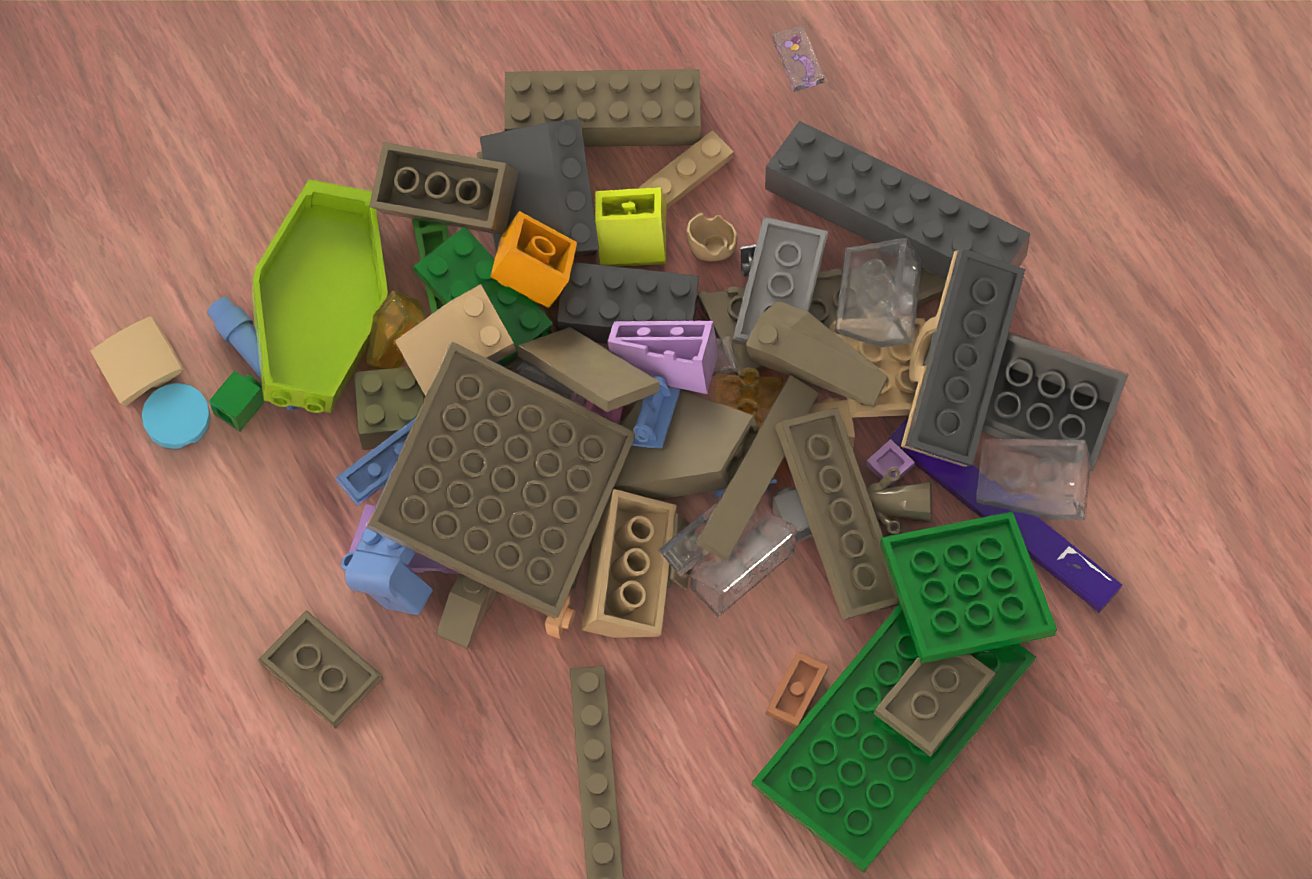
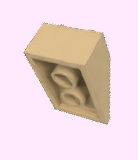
M481 284L451 300L395 340L425 396L452 341L495 363L517 351Z

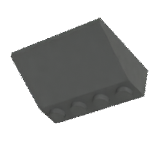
M580 118L546 122L481 136L482 159L506 163L519 171L507 228L517 213L521 211L576 241L577 246L574 257L596 255L599 245ZM493 234L495 250L497 252L502 235Z
M1009 331L982 432L1093 471L1129 374Z

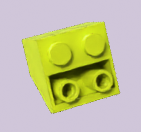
M661 187L595 191V224L600 265L625 267L666 264V201Z

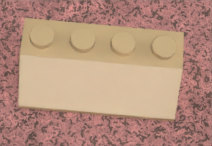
M616 489L612 490L593 536L581 630L612 638L659 637L661 635L677 505Z

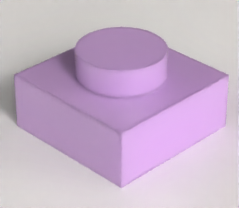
M890 439L866 461V466L880 480L887 474L890 468L895 467L900 471L901 479L914 467L915 462ZM896 472L891 473L892 478L897 476ZM892 482L889 487H892L897 482Z

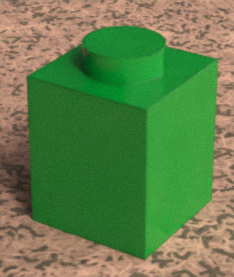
M234 370L209 400L213 414L240 432L265 402L261 384L252 376L246 374L243 377Z

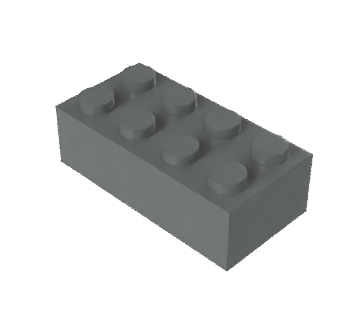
M573 262L569 282L561 293L557 319L558 331L571 327L596 343L608 344L613 323L616 321H695L699 276Z

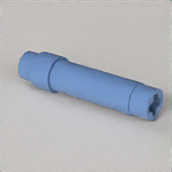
M228 297L216 300L207 311L208 316L215 323V329L228 344L233 345L261 379L256 330L253 326V321L240 306H235ZM291 405L286 406L289 411L299 408Z

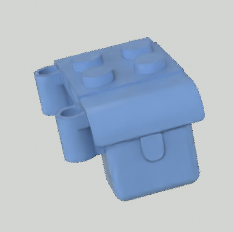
M366 528L362 534V539L355 549L356 552H349L341 562V567L346 571L345 580L348 587L353 591L369 594L385 609L413 615L419 614L433 589L404 565L409 564L415 551Z

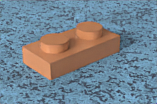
M797 651L766 710V715L796 729L802 722L829 666Z

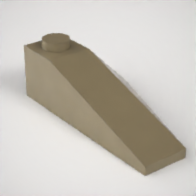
M780 301L775 302L759 316L746 343L750 361L786 375H792L797 379L871 407H875L888 379L884 372L812 314Z

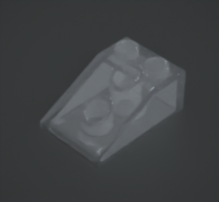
M983 439L976 496L977 503L1047 519L1085 520L1091 469V456L1086 441Z

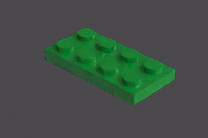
M464 226L415 264L413 271L444 305L480 284L482 285L517 349L516 352L499 361L504 367L518 355V345L540 338L552 328L553 322L527 296L510 287L501 285L497 280L490 277L495 259Z

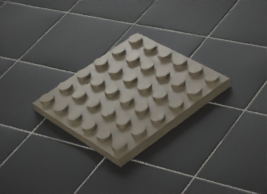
M452 341L446 350L366 528L556 619L559 617L633 443L635 433Z

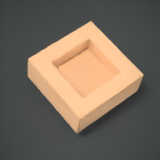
M567 596L559 617L556 619L547 617L545 622L547 635L560 639L563 629L569 630L575 610L572 609L570 596Z

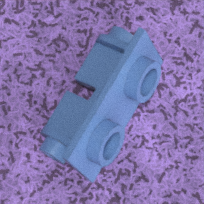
M654 377L660 382L659 392L643 400L636 425L633 429L635 438L631 446L663 448L680 394V389L669 388L666 385V379L663 377Z

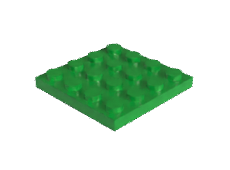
M1013 511L881 538L880 547L921 664L1055 636L1057 627Z

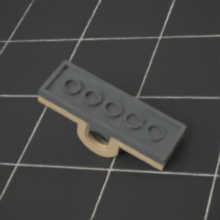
M964 248L954 251L937 316L930 318L925 323L912 351L909 378L912 382L911 384L917 385L901 447L963 467L973 465L1026 269Z

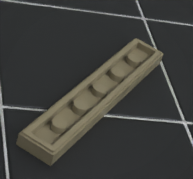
M792 375L786 379L695 544L724 562L729 558L785 456L775 425L783 420L807 415L819 392Z

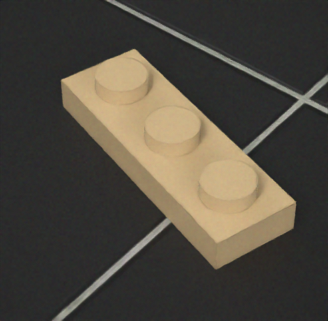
M712 130L639 186V189L661 187L667 210L733 159L734 151Z

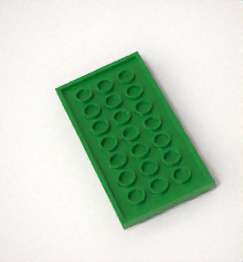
M899 604L754 778L751 786L865 873L1033 664L1036 656L1020 644L971 653L970 655L996 673L995 678L930 757L874 715L878 705L919 657L901 604Z

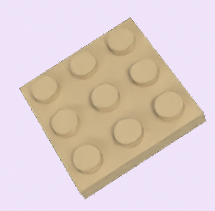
M925 318L833 321L829 326L831 331L888 376L875 407L847 398L852 418L910 415L917 385L911 384L909 366L915 342L926 323Z

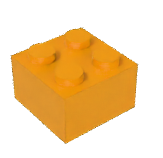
M519 211L500 238L490 277L497 280L501 285L510 287L527 296L531 301L550 308L569 282L577 242Z

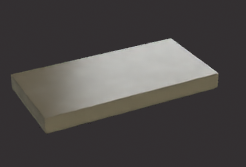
M571 327L518 345V356L606 412L659 392L660 382Z

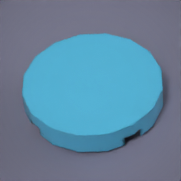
M181 383L164 385L152 392L145 401L142 411L143 426L151 440L161 447L170 449L184 448L185 445L194 444L199 441L208 430L211 419L208 403L202 393L190 385Z

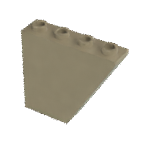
M680 390L663 448L631 446L613 489L655 500L726 489L755 437L759 426L751 414ZM644 398L636 401L628 417L622 420L621 426L633 431Z

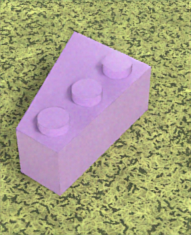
M616 321L613 323L608 339L610 352L653 378L655 376L663 377L667 381V386L704 394L708 393L718 356L713 321Z

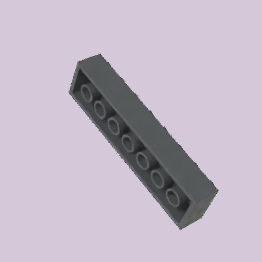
M801 121L797 123L766 165V190L945 279L948 276L954 251L963 248L1020 267L1027 256L1030 239L1029 232Z

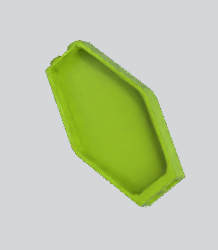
M308 179L257 264L252 283V305L264 401H269L281 407L289 405L302 407L313 413L323 411L331 413L382 324L388 289L377 210L369 207L373 191Z

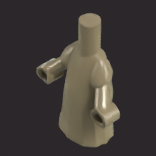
M895 467L890 468L879 483L875 482L867 488L878 522L892 535H897L901 532V524L897 521H892L889 517L932 521L931 481L889 487L892 482L900 480V471ZM892 472L897 473L895 478L891 477ZM893 525H897L896 531H892L891 527Z

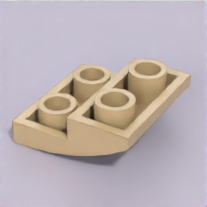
M152 316L122 329L90 350L119 403L128 406L151 387L159 389L185 370L157 321Z

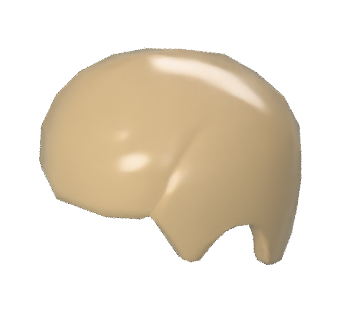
M699 213L689 221L687 242L691 253L698 259L708 262L722 261L730 257L736 250L738 234L733 224L724 220L721 215H716L714 218H706L703 213Z

